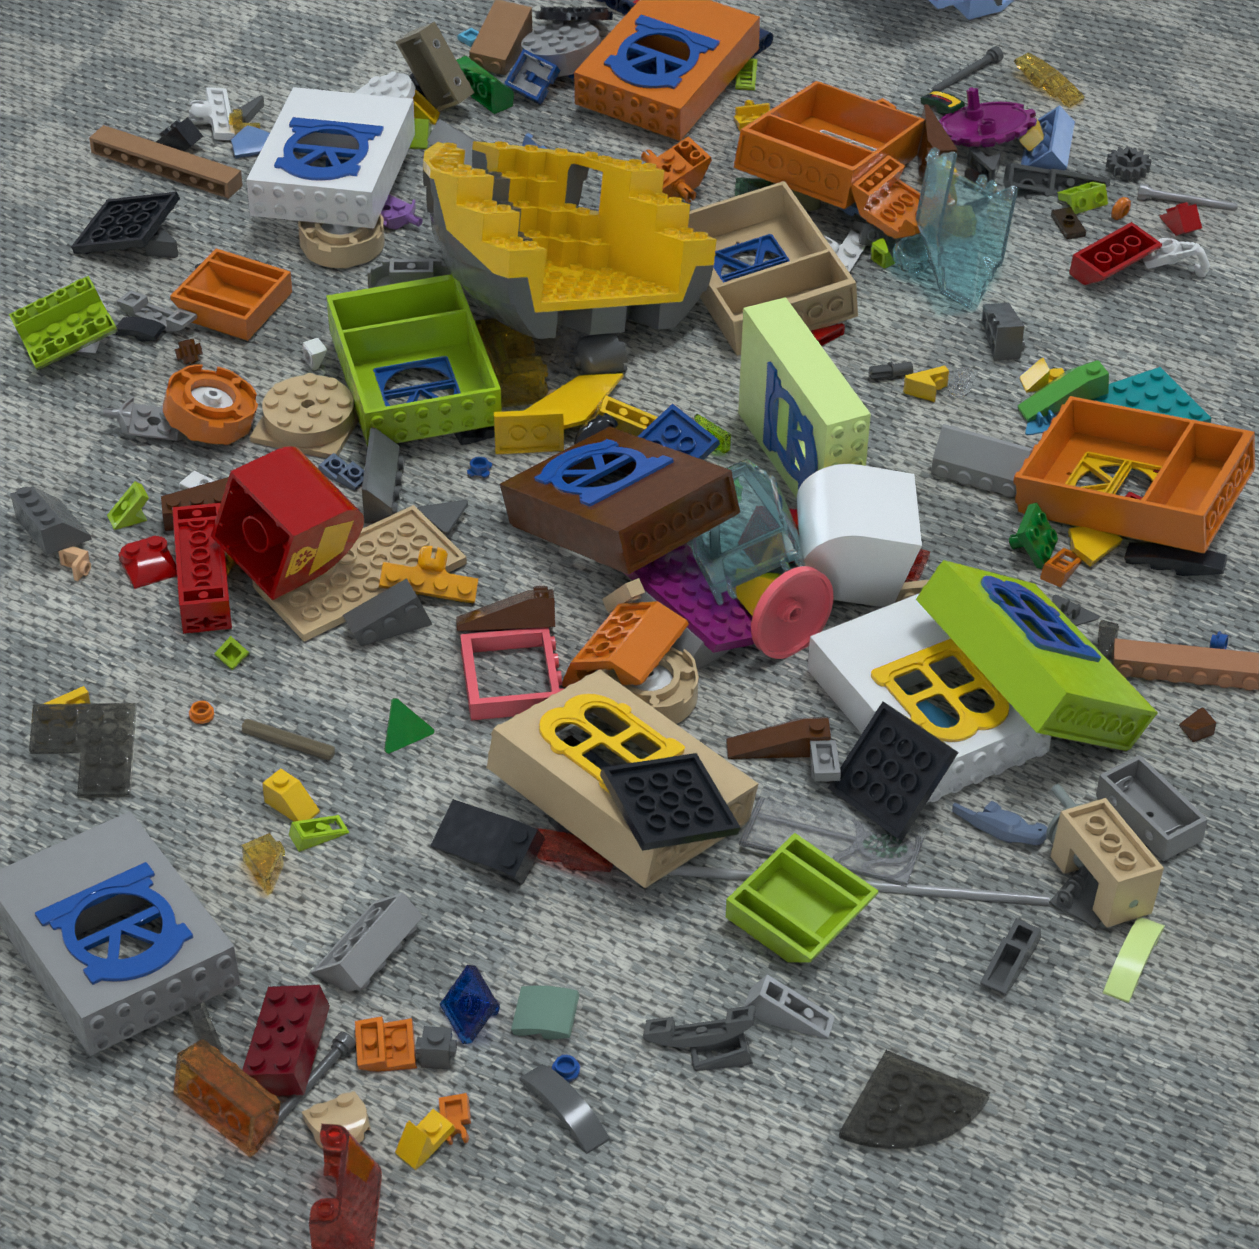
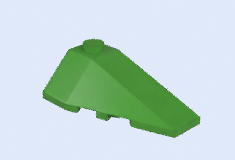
M1099 360L1069 369L1020 403L1018 410L1026 421L1030 422L1036 420L1038 412H1041L1044 417L1048 415V410H1051L1052 413L1060 411L1061 406L1066 403L1070 396L1091 400L1108 394L1109 373Z

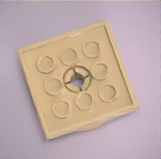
M313 373L292 377L276 383L263 399V416L250 435V442L275 448L293 446L298 448L303 454L326 459L333 453L339 456L359 421L354 408L352 393L337 379Z

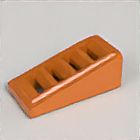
M1063 548L1044 564L1040 579L1061 588L1083 560L1073 551ZM1067 556L1075 560L1069 562L1063 559V557Z

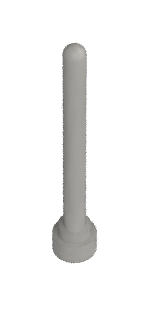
M1143 183L1139 185L1138 200H1146L1151 197L1233 211L1238 208V205L1234 202L1154 190L1148 184Z

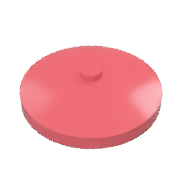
M801 566L783 573L769 585L756 605L751 622L752 639L760 651L771 658L784 659L809 646L810 636L823 630L832 610L833 587L827 576L813 567Z

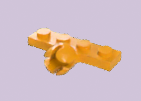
M423 546L419 551L417 565L414 567L383 562L379 581L380 588L389 589L407 578L416 594L475 603L478 578L448 573L446 571L448 553L443 548L437 547L435 558H431L433 546Z

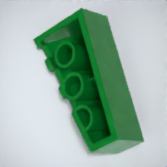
M467 56L456 59L474 91L470 95L474 100L493 114L513 107L514 93L511 88L507 87Z

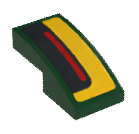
M932 91L920 98L923 105L936 106L937 113H953L965 106L964 102L959 98L941 91Z

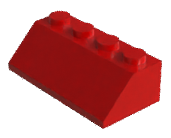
M1130 222L1073 254L1069 275L1083 285L1099 282L1160 249L1163 244L1133 222Z

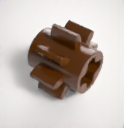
M194 339L178 342L179 348L175 349L177 361L182 360L184 365L200 361L199 355H203L200 343L195 344Z

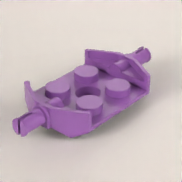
M388 195L381 211L384 226L395 230L409 223L418 227L421 226L423 219L415 216V200L413 199L412 204Z

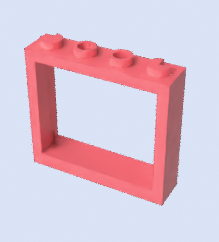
M549 627L460 634L461 655L471 720L514 717L516 714L526 711L534 704H538L549 698L552 694H556L564 689H559V686H562L561 671H556V668H559L558 653L553 654V651H556L555 636H550ZM543 646L551 692L479 698L473 653Z

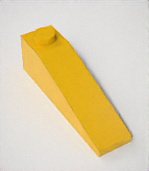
M606 395L595 415L596 417L597 415L603 416L604 413L609 414L619 424L616 429L635 436H639L658 418Z

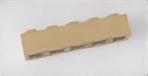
M638 578L625 583L604 597L602 601L606 610L611 612L618 604L633 603L640 599L645 591Z

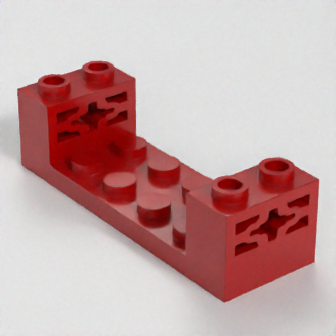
M220 503L172 507L179 607L183 634L232 629L225 551L211 537Z

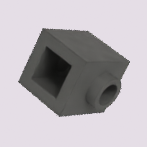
M424 1026L422 1037H417L416 1054H420L421 1068L449 1070L451 1057H456L457 1040H452V1028Z

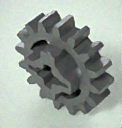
M1126 146L1125 149L1118 147L1117 151L1112 149L1111 153H1108L1106 167L1108 172H1113V176L1120 175V179L1128 177L1129 180L1135 177L1138 180L1140 176L1146 177V173L1150 172L1151 159H1149V154H1144L1143 150L1137 151V148L1132 149Z

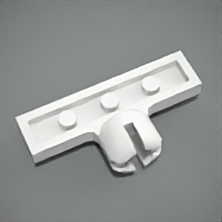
M206 87L207 101H191L190 105L192 106L189 110V118L193 124H211L214 139L231 140L235 136L227 89Z
M851 230L841 245L831 238L824 236L850 273L866 245L859 243L860 234Z

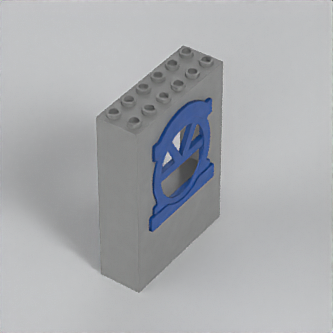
M131 811L0 869V926L89 1056L103 1051L240 984L234 945ZM150 902L154 905L79 941L76 938L77 935ZM162 917L163 925L160 934L140 927ZM122 934L152 944L149 949L139 955L119 959ZM109 941L106 959L88 952V950Z

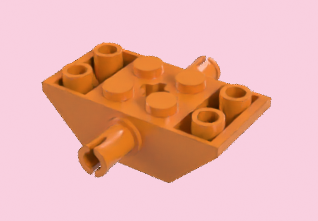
M688 136L658 157L650 149L646 150L648 154L645 151L642 153L641 159L645 163L656 164V168L664 170L662 193L668 194L667 198L682 197L687 203L691 202L688 196L693 201L695 200L696 192L693 189L701 184L712 161L711 156Z

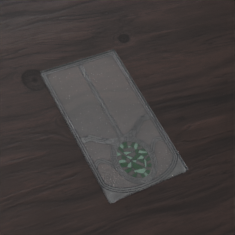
M765 782L745 830L739 839V845L774 853L789 837L796 833L854 874L907 887L910 883V877L927 830L930 828V822L916 819L902 841L848 802Z

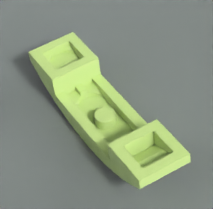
M1143 917L1137 918L1117 956L1105 985L1104 994L1128 1003L1130 1002L1141 973L1165 925Z

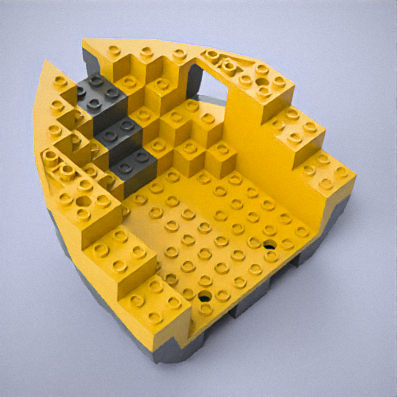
M473 141L472 166L464 164L465 150L457 148L455 143L437 142L424 151L423 184L426 186L427 213H430L432 233L436 243L441 247L447 270L454 279L462 284L468 294L482 309L513 330L536 339L556 338L557 325H564L590 335L625 332V323L629 319L656 329L675 328L690 312L702 292L708 288L714 267L717 239L708 237L706 232H693V228H688L690 204L682 202V198H667L668 194L662 193L664 170L656 168V164H642V160L629 159V161L614 159L610 156H598L596 152L581 154L568 152L567 149L563 148L551 150L538 148L535 145H508L507 142L496 141L495 143ZM589 168L603 172L599 210L579 207L583 182L587 179Z

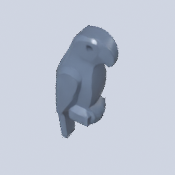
M994 801L985 806L983 812H974L957 803L953 804L952 812L968 821L974 827L1004 842L1040 845L1047 838V827L1044 824L1036 822L1034 825H1028L1021 816L1002 810L1001 806Z

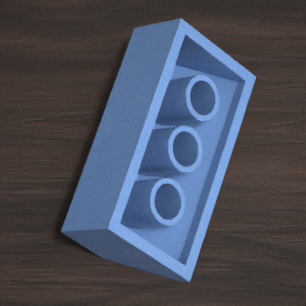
M1059 105L1038 119L1044 139L1031 151L1024 147L1021 165L1049 170L1058 169L1065 171L1067 169L1075 121Z

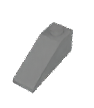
M768 974L750 988L744 1005H755V1017L766 1024L826 1039L829 1038L835 1016Z

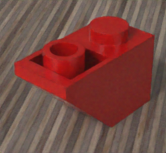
M1188 202L1181 203L1166 209L1167 213L1159 216L1175 236L1202 229L1197 204L1188 206Z

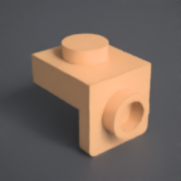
M74 546L58 551L60 564L72 568L75 581H79L83 575L89 574L91 562L88 551Z

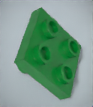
M1037 503L1028 505L1017 533L1010 535L1009 544L1013 550L1024 547L1036 568L1043 569L1044 564L1052 555L1058 536L1057 532L1049 524L1046 514Z

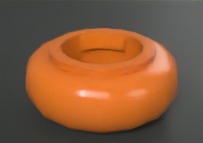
M1121 197L1114 204L1111 212V217L1114 220L1122 219L1129 213L1131 201L1128 197Z

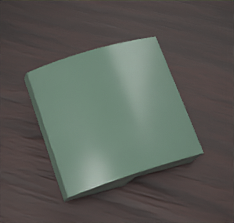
M521 986L511 1031L514 1035L519 1036L541 1034L543 1039L548 1040L570 1038L580 995L579 992L555 986Z

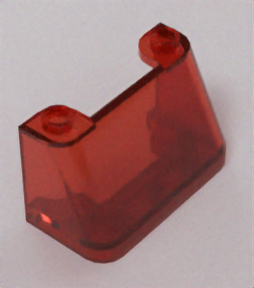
M321 1124L320 1142L324 1155V1176H331L335 1179L337 1194L336 1198L320 1199L311 1207L309 1217L311 1248L374 1249L382 1183L381 1167L344 1126Z

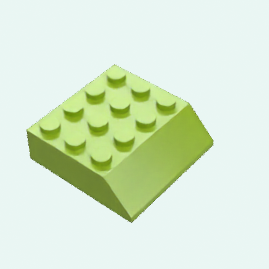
M794 833L726 899L725 918L785 961L811 963L878 895L879 891Z

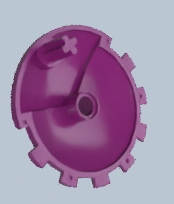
M973 87L966 90L968 106L960 108L953 113H948L939 120L954 145L960 146L962 144L966 147L973 146L977 148L980 145L984 148L994 147L996 142L998 145L1010 142L1015 137L1019 138L1025 135L1027 130L1037 124V118H1034L1036 116L1035 110H1025L1023 104L1015 102L980 103L978 88Z

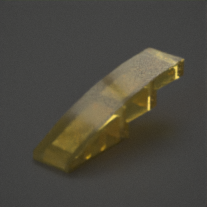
M1029 52L1014 60V63L1036 88L1043 87L1053 98L1058 96L1067 107L1070 108L1084 100L1085 96L1065 76L1044 60Z

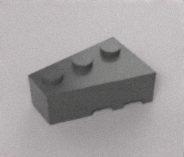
M1010 303L983 304L982 323L994 361L1020 359L1021 352H1024L1025 349L1023 339L1025 326Z
M407 578L343 614L344 619L361 647L433 625Z

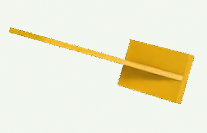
M623 373L579 375L524 411L494 412L495 454L563 451L564 429L585 424L600 406L604 396H608L623 378Z

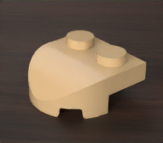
M355 1091L340 1094L335 1099L315 1104L311 1108L302 1111L303 1119L314 1134L315 1142L323 1149L326 1144L335 1145L338 1150L357 1145L364 1140V1132L371 1129L366 1106Z

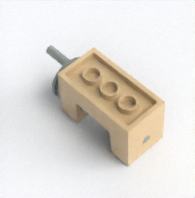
M1060 784L1054 785L1051 791L1065 808L1052 819L1047 828V838L1053 844L1050 856L1064 874L1079 870L1083 865L1086 866L1099 883L1092 910L1107 928L1152 914L1164 867L1106 798L1086 804H1075Z

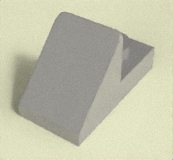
M836 740L810 741L811 779L824 782L840 781L841 772Z

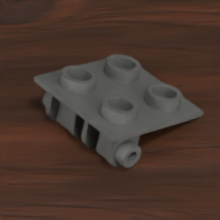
M1083 865L1079 870L1075 871L1049 903L1094 928L1101 922L1092 910L1099 883L1094 879V876L1086 866Z

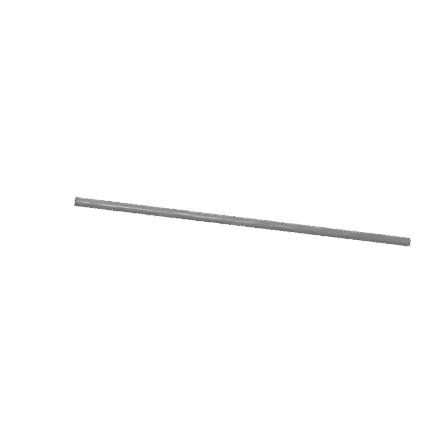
M681 865L668 874L745 881L755 871ZM864 880L879 892L1043 906H1049L1050 900L1049 895L918 884L897 885L889 882Z

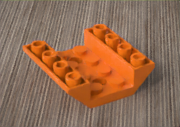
M658 601L618 604L571 661L562 680V686L567 687L570 684H574L598 669H614L622 685L637 686L644 683L653 669L658 666L664 655L670 651L675 641L681 637L682 632L689 625L688 621Z

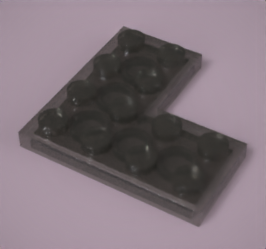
M33 704L29 743L30 754L80 753L78 798L130 797L136 704Z

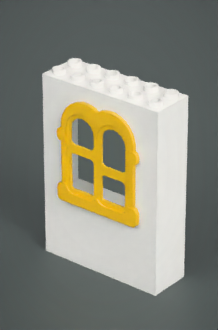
M916 594L810 636L807 670L861 734L883 701L959 752L928 802H936L946 794L951 792L957 793L963 787L972 783L978 784L984 778L993 774L1000 775L1012 766H1021L1033 757L1044 756L1049 751L1051 736L1034 731L918 603L916 598L919 594ZM964 666L975 680L951 689L946 686L938 675ZM929 680L933 685L913 695H907L903 691V689ZM977 689H984L994 700L995 706L989 712L975 713L967 709L958 698ZM936 695H941L958 713L960 720L958 724L949 728L935 726L916 704Z

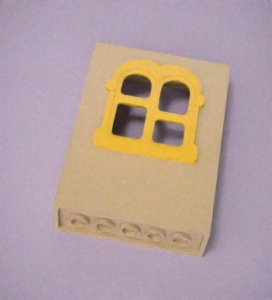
M600 669L590 675H586L580 681L570 684L562 691L552 694L544 701L534 704L526 711L516 714L510 720L493 728L486 768L644 888H647L725 837L642 851L600 776L601 769L583 757V754L600 744H603L627 763L697 753L740 827L750 820L759 783ZM594 713L620 733L613 737L607 736L588 722L585 716ZM573 724L592 737L575 747H571L559 739L555 733ZM631 740L650 754V756L639 759L621 745Z

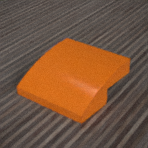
M382 1016L355 1021L358 1069L379 1072L417 1068L412 1018L384 1023Z

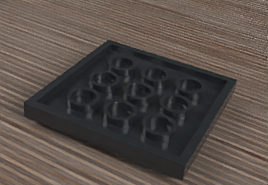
M177 191L107 199L71 246L74 254L144 248L180 200Z
M882 701L840 767V781H831L828 789L893 836L903 841L959 752Z
M697 753L608 766L601 769L600 776L642 851L739 834L740 825Z

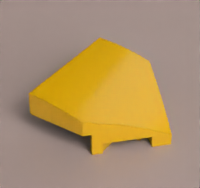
M746 100L745 106L736 107L734 121L739 131L770 111V103L754 105L753 100Z
M1086 527L1068 529V537H1070L1071 544L1070 551H1073L1090 567L1118 547L1123 540L1116 534Z

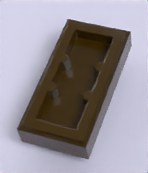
M1071 207L1051 210V216L1066 240L1086 236L1084 226Z

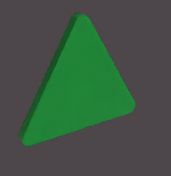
M393 698L391 700L384 748L386 753L390 754L434 734L435 730L399 699Z

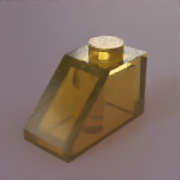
M268 833L241 845L243 861L266 895L271 894L284 866L283 856L285 855L282 843L276 841L271 833Z

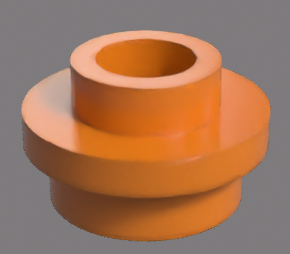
M197 701L192 704L189 710V718L197 724L208 723L214 718V709L207 701Z

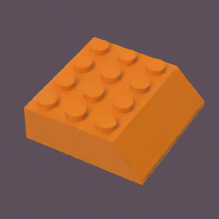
M216 248L170 295V299L178 308L197 314V318L191 323L248 341L292 293L291 271Z

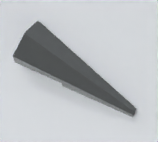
M1009 163L1005 167L1003 183L1007 201L1012 202L1014 199L1022 197L1031 199L1032 196L1041 194L1044 196L1056 195L1059 191L1089 182L1106 184L1107 187L1110 186L1111 179L1058 169L1049 170Z

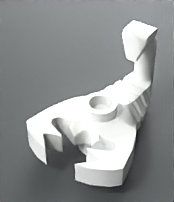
M1171 238L1159 239L1158 241L1163 245L1160 249L1156 250L1157 255L1154 257L1151 253L1143 258L1146 268H1154L1166 264L1172 265L1180 259L1197 255L1201 265L1195 264L1194 270L1196 276L1202 278L1207 275L1210 267L1206 253L1198 243L1178 242Z

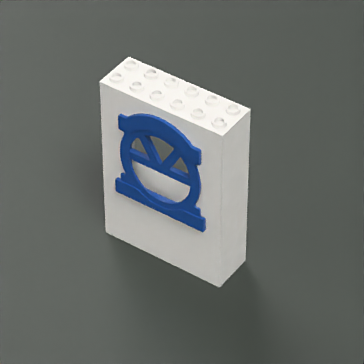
M293 87L246 179L250 216L374 229L415 136L413 99ZM294 154L306 156L302 157L301 159H297L294 156ZM320 157H328L332 166L314 167L308 164ZM339 159H348V161L341 164Z

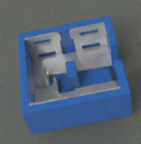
M523 49L504 84L514 92L541 105L549 92L547 87L550 83L554 84L561 70L557 65Z

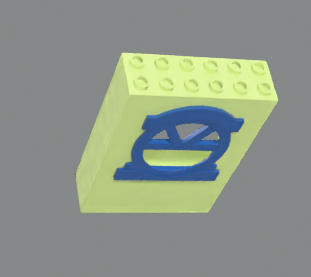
M787 298L743 308L738 414L794 496L797 498L801 484L810 475L823 468L839 464L866 466L871 413Z

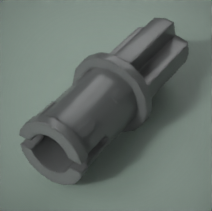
M910 361L896 364L888 362L886 365L870 366L868 374L871 379L889 377L894 379L895 377L913 374V365Z

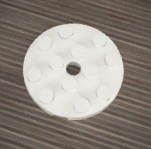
M393 71L381 77L375 76L371 78L369 83L355 93L413 99L415 85L408 75Z

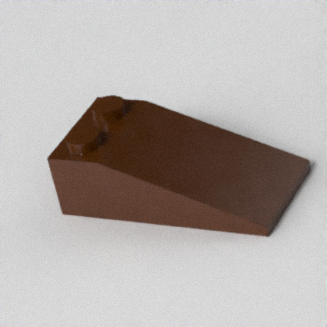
M927 104L924 105L921 118L925 119L917 153L918 172L926 185H937L938 169L944 162H952L954 164L958 149Z
M534 586L533 590L524 591L457 616V631L556 627L553 589H548V586Z

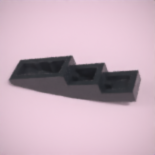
M1129 542L1124 559L1126 563L1132 565L1150 564L1153 570L1175 569L1176 575L1197 576L1224 574L1228 557L1225 554L1210 550L1200 553L1153 542Z

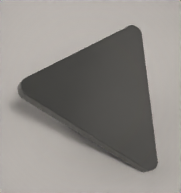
M460 500L419 506L417 509L443 534L447 535L468 506V501Z
M1053 595L1052 602L1075 626L1099 619V615L1081 607L1080 604L1071 602L1070 599H1065L1059 595Z

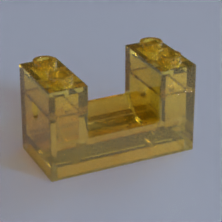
M495 318L475 320L501 388V408L535 404L543 399L548 393L547 382H545V378L548 377L547 364L542 363L541 356H532V354H535V344L532 337L513 330Z

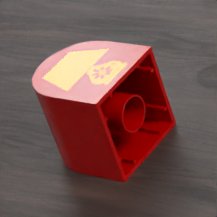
M287 446L230 471L211 537L273 601L318 578L335 566L349 552L361 534L364 525V515L298 448Z

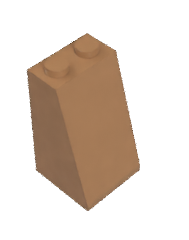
M495 0L469 51V58L486 71L506 75L522 52V40L532 32V7Z

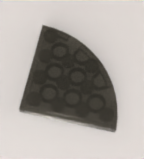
M886 1050L840 1129L839 1138L851 1143L882 1149H903L928 1145L955 1134L974 1120L988 1102L990 1092Z

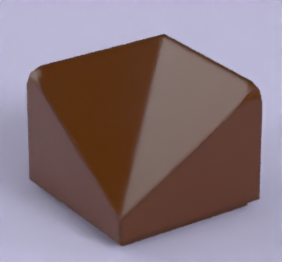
M1202 707L1182 721L1179 726L1190 740L1195 742L1214 735L1216 721Z

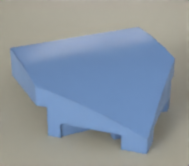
M248 125L231 139L235 158L259 155L270 133Z

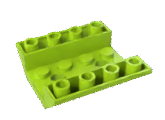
M89 276L78 279L74 283L9 314L37 371L118 332Z

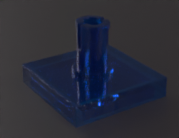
M467 965L439 1004L462 1044L472 1043L489 1018L496 1016L500 1010L498 1000L495 999L476 965Z

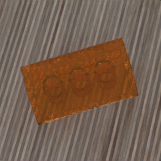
M204 1039L177 1053L173 1094L251 1158L258 1152L277 1125L281 1101Z

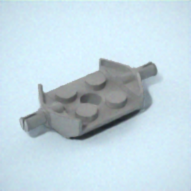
M134 396L130 397L118 409L104 407L103 417L117 418L116 422H119L122 432L127 435L174 441L181 440L184 437L182 432L170 426L164 416L163 407L134 404Z

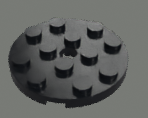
M553 6V8L540 7V11H535L536 19L613 20V12L608 11L606 7L566 8L564 6Z

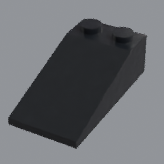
M453 799L430 846L522 885L528 876L545 837L538 829L522 822Z

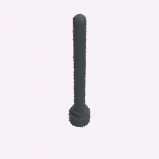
M998 46L990 48L985 57L933 86L932 91H942L986 64L998 63L1004 57L1003 51Z
M343 1031L338 1033L332 1040V1050L310 1073L305 1094L290 1095L263 1125L261 1129L263 1135H271L340 1057L352 1053L356 1048V1041L351 1035Z

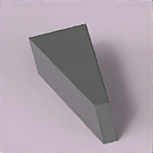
M260 95L234 110L235 120L247 126L263 108L264 96Z

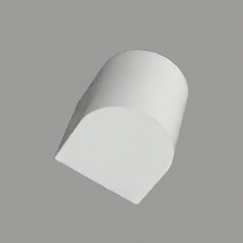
M856 464L833 465L816 471L801 484L796 498L801 566L813 567L827 576L833 587V600L876 607H886L895 603L922 546L914 474Z

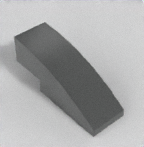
M1016 918L1007 936L1003 937L980 984L1006 995L1039 943L1041 929Z

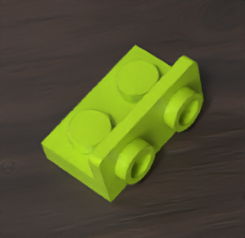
M1089 182L1057 192L1058 200L1070 204L1075 214L1108 205L1106 184Z

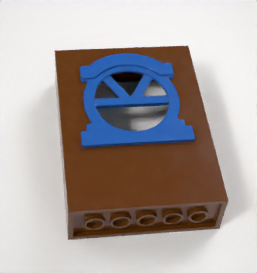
M610 426L500 483L509 523L513 527L628 575L740 513L732 471L730 469ZM617 470L629 474L624 479L612 484L587 487Z

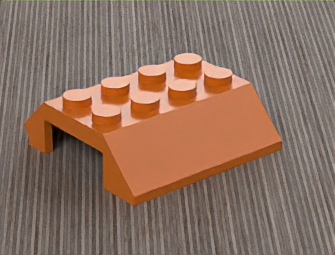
M888 155L851 186L859 214L869 224L875 225L886 235L894 239L923 233L946 210L954 205V201L949 199L950 195L941 189L938 190L933 201L899 180L905 166Z

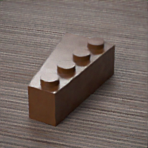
M229 477L161 496L165 531L174 530L172 507L221 504Z

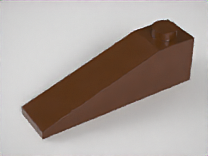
M827 717L797 718L726 738L728 759L810 757V741L831 740L829 718Z

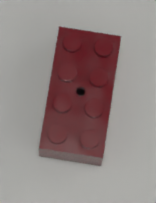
M320 985L269 986L267 988L241 1072V1077L251 1095L282 1096L305 1094L330 1008Z

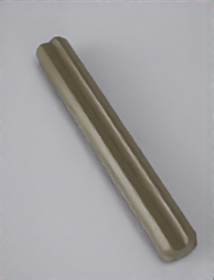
M245 719L241 726L242 732L316 757L331 760L335 755V747L251 719Z

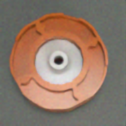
M203 364L186 366L172 374L168 381L163 401V413L171 427L182 432L191 441L230 445L249 434L258 407L256 403L257 393L250 383L233 371L217 366L216 371L202 369Z

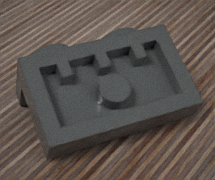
M854 220L853 229L860 231V244L872 246L873 242L884 238L888 249L897 250L899 248L900 238L894 239L886 235L873 224Z

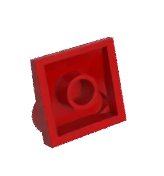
M151 536L128 543L121 548L118 554L119 560L134 589L177 576V566L168 549L167 540L161 536Z

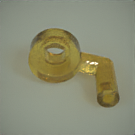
M233 109V113H229V125H233V129L242 130L247 125L258 129L261 127L260 123H243L242 109Z

